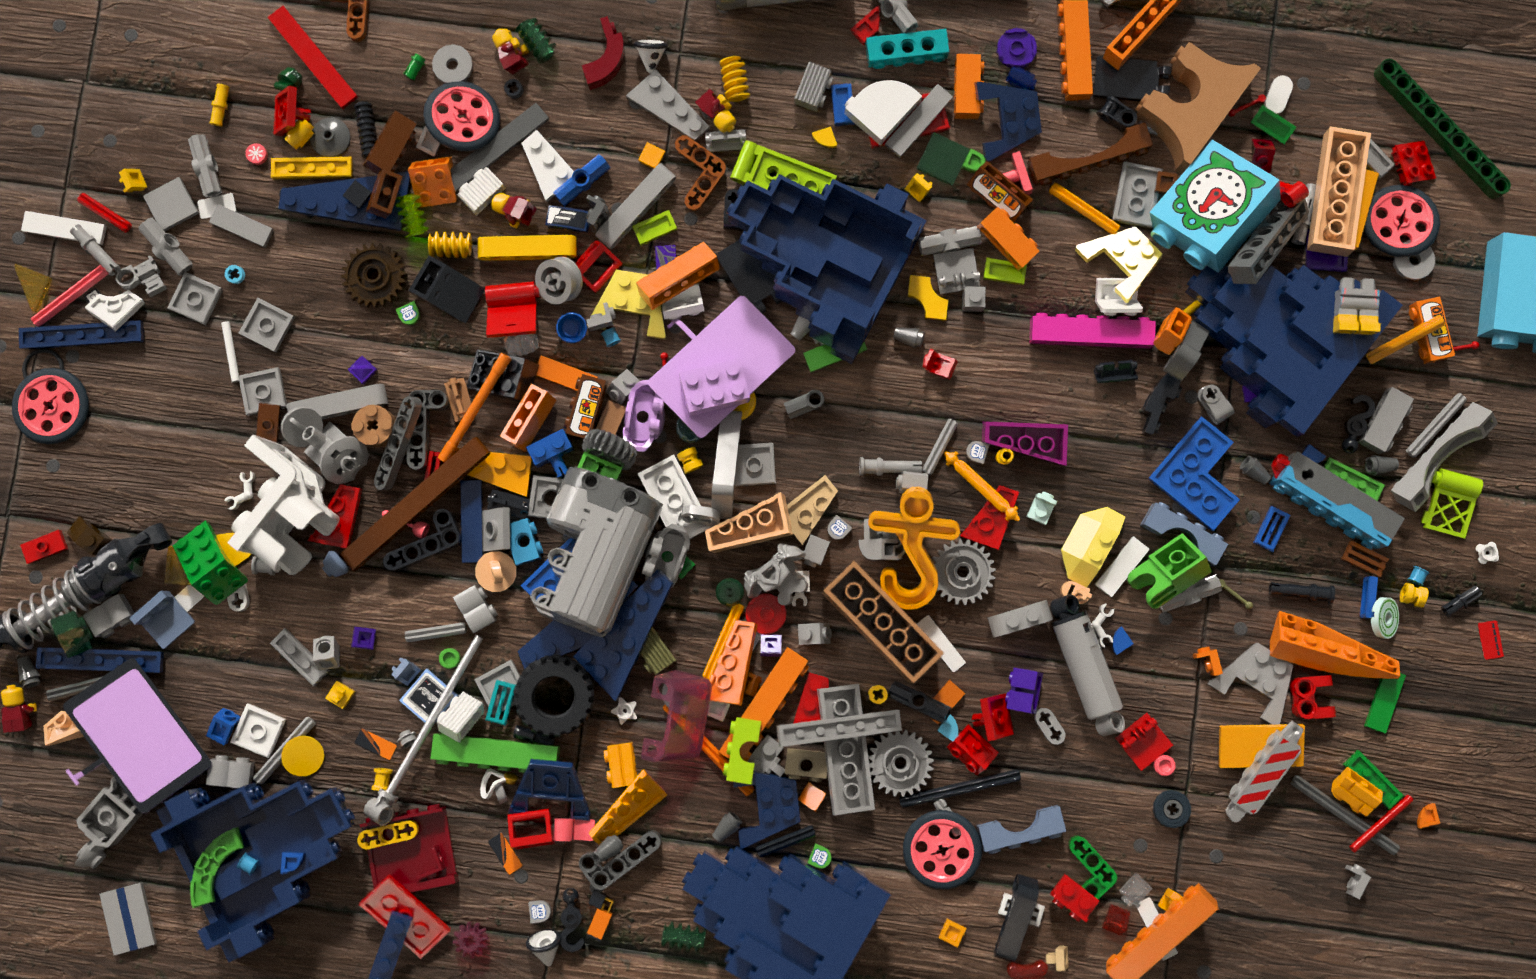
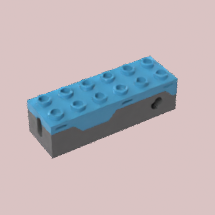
M1298 451L1287 456L1278 454L1271 464L1274 475L1269 484L1274 486L1273 489L1276 492L1287 494L1291 497L1290 500L1292 502L1308 507V511L1318 517L1319 515L1326 519L1325 522L1327 524L1343 529V533L1346 536L1362 541L1361 545L1370 550L1388 547L1405 519Z

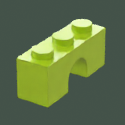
M736 717V721H731L730 733L734 735L733 741L728 742L726 754L730 755L729 763L724 764L723 775L727 776L726 781L751 785L755 763L742 759L740 747L747 741L758 742L761 721Z

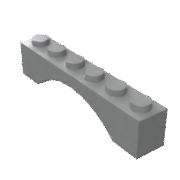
M1474 402L1464 409L1456 421L1449 425L1443 435L1436 439L1430 449L1423 453L1417 463L1409 468L1404 477L1394 485L1391 492L1396 502L1416 512L1429 498L1432 478L1443 461L1462 446L1485 438L1498 424L1493 411Z

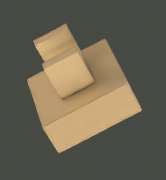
M1058 946L1055 952L1046 954V963H1056V971H1065L1069 967L1068 946Z

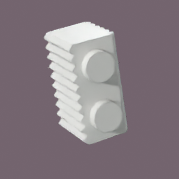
M487 167L484 170H478L473 176L474 179L469 184H463L457 194L476 216L491 203L492 198L497 193L506 189L504 184Z
M462 692L459 697L456 696L452 699L449 709L446 712L443 711L438 716V730L455 741L461 742L464 736L481 718V715L484 714L483 703Z

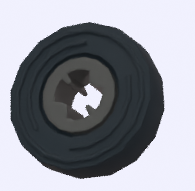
M1167 790L1156 797L1153 803V813L1160 824L1169 828H1177L1188 821L1191 815V805L1184 794L1175 790ZM1171 803H1174V807L1177 808L1176 813L1172 812L1173 815H1170V811L1167 810L1168 805L1172 806Z

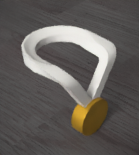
M487 769L481 782L480 792L482 798L489 799L496 785L504 782L510 785L515 784L517 776L510 772L504 775L493 769ZM493 774L501 778L493 782L487 794L486 784L490 775Z

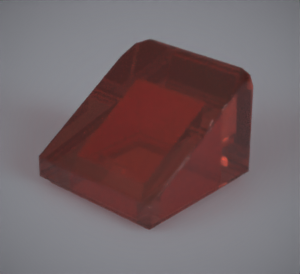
M1110 904L1102 928L1122 935L1127 930L1130 911Z

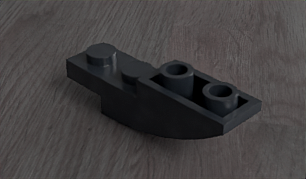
M1168 373L1157 382L1142 407L1140 413L1148 415L1141 435L1150 437L1158 432L1161 424L1158 421L1160 414L1163 415L1167 408L1165 401L1171 402L1178 398L1181 393L1182 387L1179 386L1181 382Z

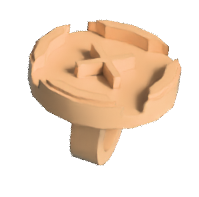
M491 551L484 554L478 560L475 567V576L478 583L484 589L491 592H501L508 589L514 583L516 565L509 555L501 551Z

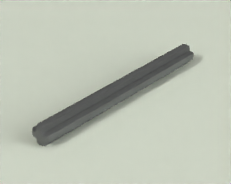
M1295 775L1291 780L1292 786L1361 834H1364L1371 827L1300 776ZM1380 832L1370 839L1392 855L1397 854L1400 849L1398 844Z

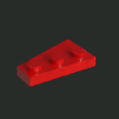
M340 484L328 505L329 509L340 517L337 527L329 536L321 534L316 529L313 535H310L308 541L341 548L350 546L362 489Z
M1000 485L996 491L1008 501L1010 508H1014L1019 492ZM987 501L960 537L999 550L1009 521L1005 519V512L999 511L990 501Z
M808 672L793 723L821 720L817 689L829 688V678Z

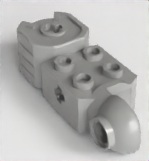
M114 777L111 779L110 786L104 787L76 820L79 829L92 841L87 842L76 855L78 859L75 862V866L96 868L107 855L104 853L105 848L118 844L143 814L137 809Z

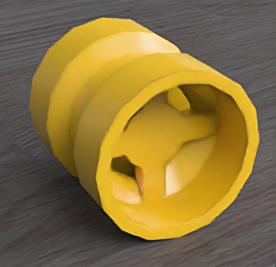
M695 447L688 448L677 454L679 461L683 463L685 474L704 466L701 459L697 457L698 452Z
M1410 583L1403 585L1400 592V602L1405 604L1413 603L1414 606L1423 608L1428 598L1427 588H1417Z

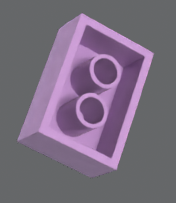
M740 358L679 373L689 417L749 403L750 401Z

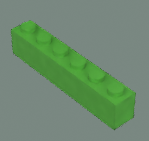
M435 733L433 734L431 759H435L437 764H449V761L457 762V766L469 767V764L473 763L478 764L477 768L490 769V765L498 766V770L511 771L512 767L519 768V772L525 773L530 759L559 761L560 746L464 736L461 742H457L445 734Z

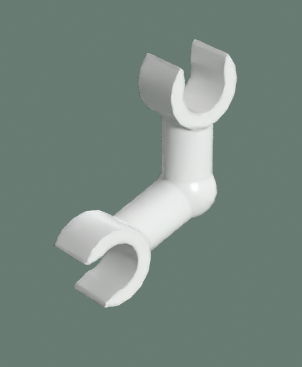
M250 471V478L248 480L245 479V473H240V479L244 482V493L236 497L229 496L224 500L227 502L234 500V505L228 508L229 510H236L240 503L253 498L252 482L255 480L254 472Z
M1107 604L1100 606V613L1092 622L1093 629L1099 637L1098 642L1103 648H1105L1102 642L1103 638L1106 637L1110 643H1113L1112 637L1106 635L1101 627L1106 617L1112 616L1114 613V609L1110 610L1108 614L1104 613V607Z

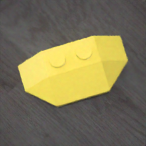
M1108 507L1080 514L1061 549L1068 579L1088 587L1115 543L1125 516Z

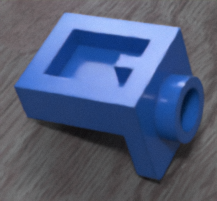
M222 708L213 716L206 736L225 745L228 743L233 728L240 721L241 717L231 710Z

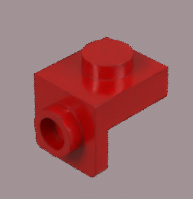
M930 349L923 359V368L930 374L950 380L958 361Z

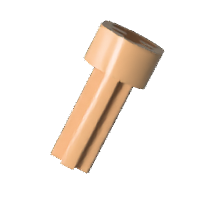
M1073 581L1065 582L1060 589L1061 595L1065 596L1071 585H1073L1072 595L1078 599L1079 604L1086 603L1092 597V594L1089 593V588Z

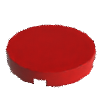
M760 594L748 603L746 620L747 622L758 624L757 633L772 634L783 626L786 620V608L778 602L777 596Z

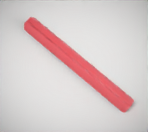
M99 265L35 314L31 321L35 326L41 327L106 277L108 272Z

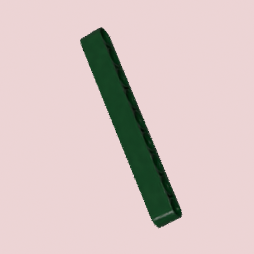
M1385 59L1374 70L1375 79L1486 196L1491 199H1497L1510 190L1511 183L1509 179L1394 59ZM1383 67L1388 69L1389 74L1384 72ZM1397 82H1400L1403 88L1398 87ZM1411 96L1416 98L1417 103L1411 100ZM1425 111L1430 113L1431 118L1426 116ZM1439 126H1442L1445 132L1440 131ZM1453 140L1458 143L1459 147L1453 144ZM1467 155L1472 157V162L1468 160ZM1481 169L1486 172L1487 176L1482 175ZM1495 184L1500 187V191L1495 188Z

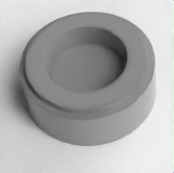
M502 783L496 785L494 790L499 803L507 802L508 799Z

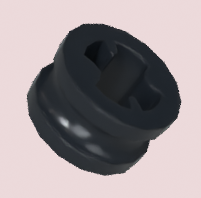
M510 79L505 83L504 90L508 97L518 99L523 95L524 88L520 81ZM514 85H516L518 91H514V93H512V91L509 88L511 86L514 87Z

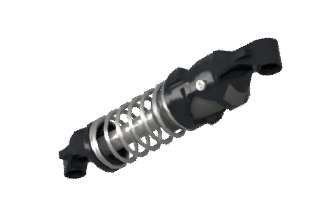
M162 523L151 525L135 537L113 539L100 549L97 556L82 557L72 567V570H67L64 573V578H55L52 586L44 585L41 588V594L32 593L29 601L21 600L18 603V609L9 608L4 613H1L0 650L10 649L20 653L28 652L34 645L33 639L40 642L44 639L43 632L39 626L47 633H55V627L51 618L58 625L66 626L67 621L62 611L69 617L77 619L78 613L75 607L83 611H89V604H100L109 597L117 595L124 582H132L140 578L144 572V562L148 551L152 549L156 551L166 549L173 542ZM58 581H62L60 590L56 588ZM46 589L53 590L54 597L49 599L44 595V591ZM35 596L41 597L43 604L37 606L33 603V598ZM23 604L30 605L31 612L25 613L21 610V606ZM69 606L72 609L74 615L67 609ZM12 611L18 612L19 617L12 613ZM59 614V616L62 619V622L59 621L55 615ZM46 621L51 627V630L44 625ZM34 629L37 630L40 638L32 632Z

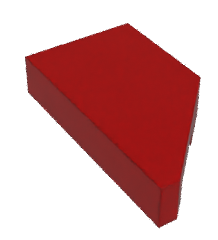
M879 6L875 7L850 30L863 46L866 44V37H874L879 32Z

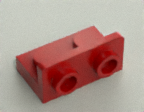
M969 724L947 746L951 754L955 758L960 759L966 765V768L975 775L983 772L998 755V752Z
M1066 874L1063 875L1050 893L1054 897L1052 902L1061 909L1066 906L1071 910L1069 915L1078 922L1082 919L1087 923L1089 920L1087 917L1099 902L1096 897Z

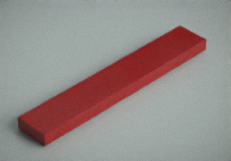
M283 5L267 17L342 109L358 98Z

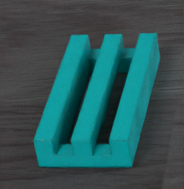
M496 680L486 721L502 725L507 724L516 684ZM502 685L503 690L495 718H492L499 687ZM509 687L511 688V690L509 693L503 719L500 720L499 718L501 715L507 689Z

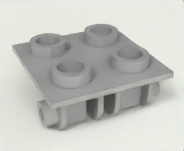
M973 248L933 255L940 294L963 291L965 286L980 287V274L977 272Z

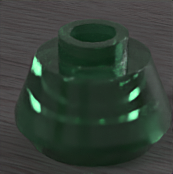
M727 578L717 585L716 597L721 604L735 606L741 602L744 596V589L738 580Z

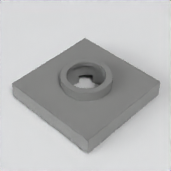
M533 475L528 516L547 518L551 506L545 503L544 496L549 491L558 493L563 479Z
M509 507L482 511L483 552L510 549Z

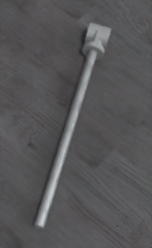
M475 635L387 790L380 788L378 798H372L366 803L364 815L380 826L388 824L392 819L394 810L391 806L393 802L396 803L398 797L394 795L397 787L483 638Z

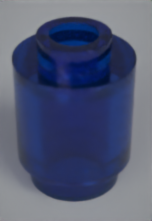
M1014 66L1011 68L1006 79L1010 83L1009 85L1014 88L1031 91L1034 90L1038 80L1035 79V74L1021 67L1016 68Z

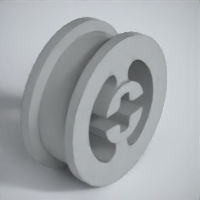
M557 257L542 262L537 268L535 275L536 287L539 288V294L547 302L561 304L575 299L580 294L582 275L578 266L571 259ZM554 268H557L558 270H560V271H557V272H554V273H553ZM565 288V291L563 293L558 291L560 289Z

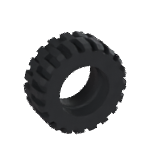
M560 655L544 656L539 660L533 661L520 675L514 690V705H516L518 717L520 716L523 720L522 723L525 726H529L534 733L537 734L539 732L543 734L542 736L549 737V735L561 737L563 734L568 735L573 733V730L579 729L584 721L588 719L594 703V685L589 677V673L583 669L579 662L576 663L567 656L566 658L560 657ZM548 677H561L567 680L573 688V704L562 714H546L536 704V687L542 680Z

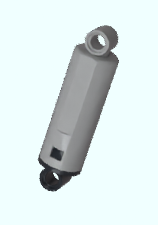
M1072 594L1052 600L1050 604L1051 613L1059 620L1051 624L1087 718L1089 720L1096 719V730L1101 736L1122 732L1125 728V720L1117 711L1123 708V704L1087 611L1079 612V601Z

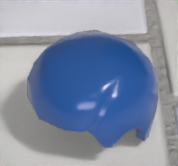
M575 312L564 314L558 319L556 324L558 336L568 343L581 341L587 332L586 320Z

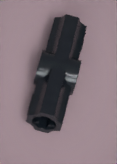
M896 680L889 689V698L942 724L947 721L952 709L950 706ZM923 698L925 702L922 706L917 707L914 705L916 699Z

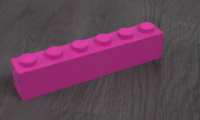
M1036 313V316H1032L1030 319L1029 344L1151 349L1154 346L1156 321H1150V318L1147 317L1129 320V317L1126 316L1109 319V316L1089 318L1088 315H1076V318L1068 317L1067 314H1056V317H1049L1047 313Z

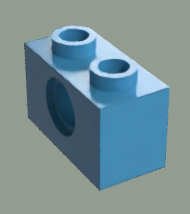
M528 518L510 523V549L517 566L542 559L541 553H543V548L540 541H536L534 535L537 534L535 523L530 522ZM523 536H528L530 539V543L526 547L520 545V539Z

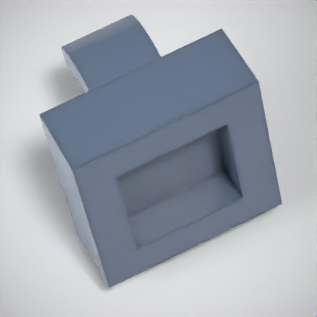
M400 658L401 664L397 668L392 667L393 673L391 675L408 686L421 669L407 659Z

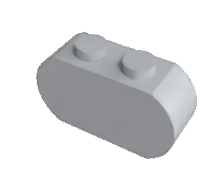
M1047 600L987 618L993 638L1053 620Z

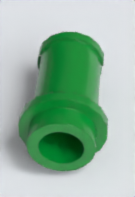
M416 53L414 56H411L412 60L403 75L415 81L421 67L426 65L424 63L426 59Z

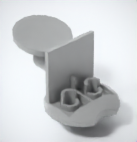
M297 407L285 414L281 422L283 437L289 444L296 447H306L309 445L304 452L320 467L321 473L328 481L335 484H346L355 480L357 472L367 465L369 455L364 443L358 441L353 436H346L330 421L323 429L322 419L315 410L309 407Z

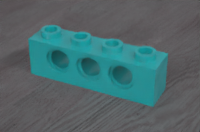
M947 29L866 37L865 45L868 67H873L874 69H881L886 65L900 67L905 65V63L912 62L918 65L930 60L942 62L949 55ZM930 45L932 50L926 51L922 46ZM909 47L912 49V52L905 53L902 49ZM889 49L892 51V54L885 55L882 51Z

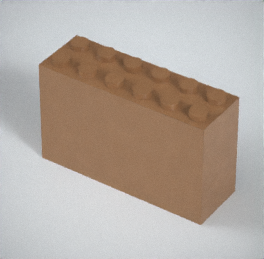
M855 561L822 592L824 597L907 682L915 683L944 654Z

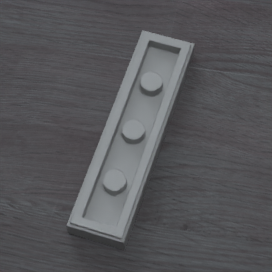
M937 84L889 138L885 146L901 158L952 100L953 96Z

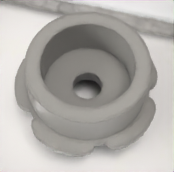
M410 730L403 731L399 734L400 738L397 740V743L401 744L402 748L412 746L416 739V732H411Z

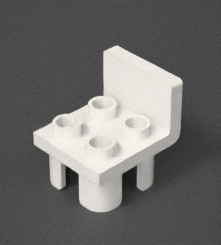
M253 434L244 446L280 474V477L278 479L273 477L267 480L258 491V497L261 501L252 512L245 511L236 518L231 527L235 534L228 541V544L237 551L256 555L275 572L283 569L286 573L295 575L312 559V554L288 535L295 526L303 530L310 524L321 534L329 536L337 527L340 517L324 504L321 492L325 488V480L321 475L285 446Z

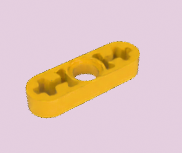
M405 820L367 829L358 835L357 842L362 849H372L409 840L417 836L419 825L414 820ZM407 824H409V827L414 828L411 835L408 832L399 834L398 831L406 828ZM388 828L394 832L392 840L384 839L383 831ZM376 831H378V839L372 840L370 845L363 841L366 834L372 837L376 836Z

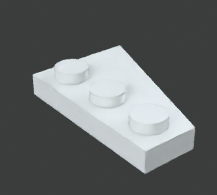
M536 130L522 142V145L544 198L548 202L555 196L553 191L572 177L574 171Z

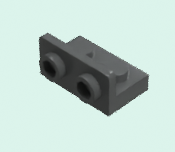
M588 195L586 199L591 209L587 213L586 222L591 231L596 234L599 228L608 220L610 213L604 199L597 195L594 197Z

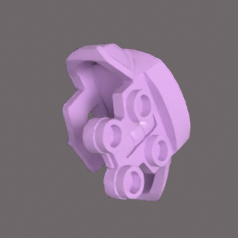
M648 380L638 382L631 389L625 411L623 438L639 452L646 451L652 442L659 437L665 422L664 400L649 387ZM641 411H645L649 415V419L645 423H640L637 420V414Z

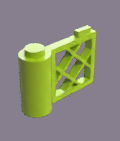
M1441 468L1438 472L1435 471L1432 478L1435 488L1429 509L1424 511L1421 523H1424V528L1465 538L1476 500L1483 488V480ZM1439 494L1446 495L1450 502L1440 508L1437 502ZM1461 500L1469 501L1467 510L1460 513L1456 503ZM1452 506L1457 516L1447 520L1443 511ZM1439 513L1444 523L1437 527L1430 525L1432 517ZM1457 519H1460L1462 523L1460 533L1453 531L1450 523Z

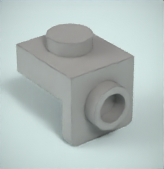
M626 369L611 382L606 392L613 401L622 405L629 396L631 389L640 380Z
M798 624L799 645L829 644L832 636L830 624Z

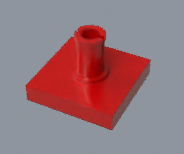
M288 86L275 96L273 135L282 136L295 127V119L301 121L305 119L309 122L311 115L307 114H311L310 109L296 107L297 87Z
M1006 693L980 699L982 713H974L972 715V720L980 719L972 722L975 727L985 725L988 741L1014 734L1010 711L1006 709Z

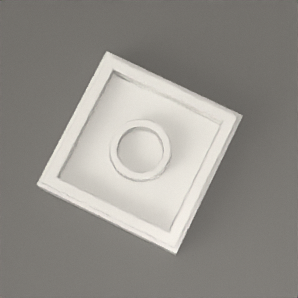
M246 704L230 743L270 758L286 719L254 705Z

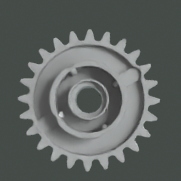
M959 539L956 545L952 540L950 541V547L944 544V551H936L939 557H932L936 562L934 565L938 573L937 591H942L940 597L948 596L947 602H950L953 598L955 605L960 600H962L963 605H966L969 599L973 604L975 603V597L981 600V593L988 594L986 587H993L989 580L995 579L991 572L996 569L990 567L994 560L987 559L990 553H983L984 546L980 549L977 548L978 542L970 545V540L968 539L963 544L962 540ZM963 566L967 569L968 573L965 578L958 576V567Z
M904 730L903 734L895 731V735L888 732V737L886 738L880 735L882 741L878 742L875 740L876 748L870 747L873 755H868V758L872 760L869 763V767L873 768L870 774L875 775V778L872 780L873 783L879 781L878 788L886 787V794L893 790V796H896L899 791L902 797L905 796V791L913 795V788L920 791L919 784L927 785L924 778H931L927 771L934 769L929 766V763L933 762L934 759L928 758L932 751L925 750L928 743L921 744L922 737L915 739L914 732L908 736L907 730ZM898 757H903L906 760L905 766L900 769L896 768L895 760Z

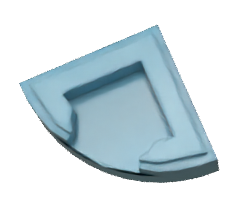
M949 715L947 721L941 724L937 731L951 741L958 736V725L954 717Z

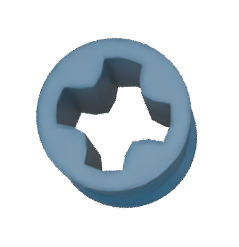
M615 327L601 333L607 344L606 347H611L621 342Z
M1413 566V571L1407 580L1418 586H1424L1423 583L1429 572L1420 567Z
M245 853L240 859L237 869L240 868L249 873V875H252L259 864V860Z

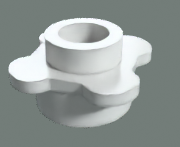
M1489 542L1487 545L1478 544L1476 546V551L1479 554V563L1486 564L1488 561H1498V549L1494 542Z

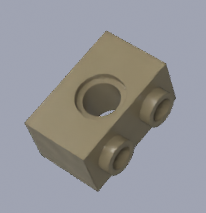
M787 748L785 774H789L788 778L801 779V776H807L810 781L821 782L822 778L826 779L827 777L825 752ZM805 759L810 760L813 764L809 771H804L800 767L801 762Z

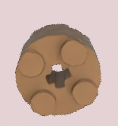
M367 405L357 411L351 423V429L358 441L372 448L386 447L396 419L392 413L381 406ZM374 423L378 426L376 430L372 429Z

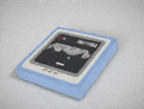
M426 669L399 701L423 722H426L447 685L429 669ZM452 692L441 713L448 709L454 697L459 696L457 693Z

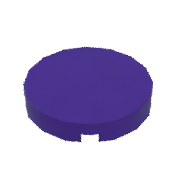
M1014 28L1007 30L1000 37L997 43V55L1005 66L1020 69L1028 66L1033 61L1037 52V44L1035 38L1027 33L1028 31Z

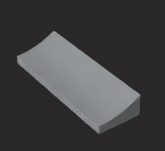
M859 684L817 689L821 720L863 714ZM866 735L823 741L833 815L874 810Z

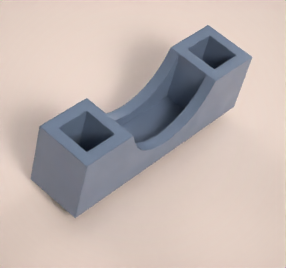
M1162 502L1154 503L1150 506L1140 526L1157 536L1169 529L1183 531L1207 557L1209 566L1217 565L1228 546L1223 541L1224 538L1216 533H1208L1205 531L1206 527L1199 523L1193 524L1187 521V516L1179 512L1177 514L1169 510L1170 507Z
M1058 805L1036 810L1034 822L1026 830L1020 832H1011L1004 829L997 820L976 825L982 849L985 852L988 851L989 854L998 853L1001 851L1000 848L1009 846V849L1018 848L1021 846V843L1029 841V844L1041 842L1042 837L1049 836V839L1061 837V833L1066 832L1061 809Z

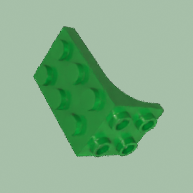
M206 520L172 545L191 586L215 605L220 604L248 582L247 577L229 560L211 525Z

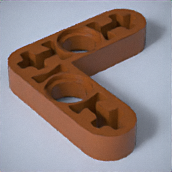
M319 0L349 3L346 33L355 42H360L366 37L369 0ZM356 8L363 9V14L359 17L353 16V11ZM355 22H358L357 26L358 29L361 31L357 32V35H354L352 32L356 30Z
M682 135L675 141L677 152L703 170L685 197L686 207L691 211H697L704 205L725 175L726 165L720 158L686 135ZM688 141L687 144L691 149H693L694 146H696L697 148H695L691 156H689L688 154H690V151L686 148L681 150V145L679 144L680 142L684 143ZM697 152H704L706 154L704 162L695 160ZM710 157L713 158L711 163L714 165L721 164V172L713 173V167L708 164ZM702 180H709L711 182L709 190H702L700 188ZM695 189L705 195L703 198L701 195L697 198L698 205L690 206L691 202L689 199H694L697 195V192H694Z

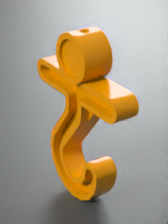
M919 486L911 487L902 494L900 499V511L902 514L874 511L869 515L868 525L872 530L896 533L905 552L921 577V582L916 588L905 589L899 585L895 569L886 567L881 571V589L900 608L905 610L918 609L928 604L935 596L938 588L937 569L922 544L923 539L931 537L955 540L960 535V526L956 521L930 517L934 509L933 498L928 490Z

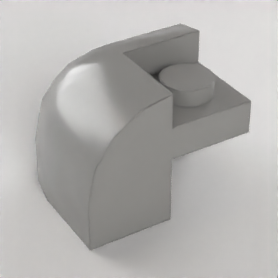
M864 519V540H858L862 554L867 559L888 561L902 559L905 550L896 533L872 530L868 525V519Z

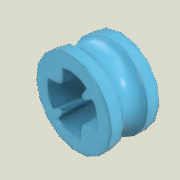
M231 265L225 270V278L233 284H239L245 278V271L237 265ZM237 270H239V272H237V274H240L239 277H234L232 280L231 277L233 276L230 275L231 272H236Z

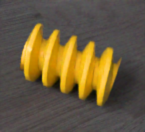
M740 56L727 57L719 62L722 68V82L725 83L723 85L726 91L725 98L729 102H738L750 97V93H744V91L749 89V86L743 85L748 79L741 77L746 74V70H740V68L745 66L744 62H739Z
M438 231L435 232L434 237L429 234L428 253L431 257H434L436 253L438 257H443L445 253L447 258H450L452 253L455 258H459L460 254L463 259H466L468 254L471 256L472 237L470 233H468L466 238L463 237L462 232H460L458 238L455 237L454 232L451 233L450 238H448L446 232L443 233L442 237L439 236Z

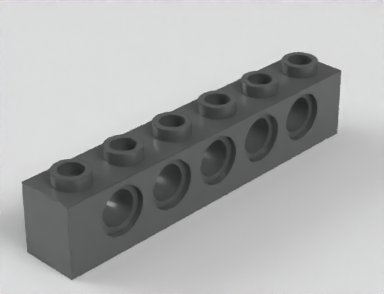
M1303 199L1292 208L1287 207L1280 200L1266 216L1228 266V271L1234 284H1256L1309 214L1306 199Z

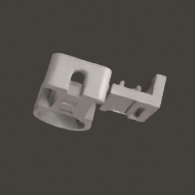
M148 256L149 260L133 268L132 265L120 269L116 274L117 283L125 290L134 289L142 283L147 287L145 289L147 294L153 297L167 289L159 276L160 269L151 256ZM125 274H134V277L130 280L121 282Z

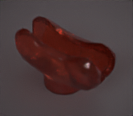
M1040 959L1031 964L1010 962L1007 965V973L1012 979H1037L1038 977L1045 976L1048 971L1047 963Z

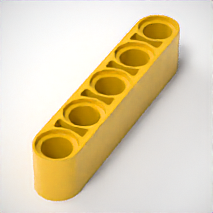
M574 235L478 238V259L483 261L542 260L557 257L573 259L577 257V237Z

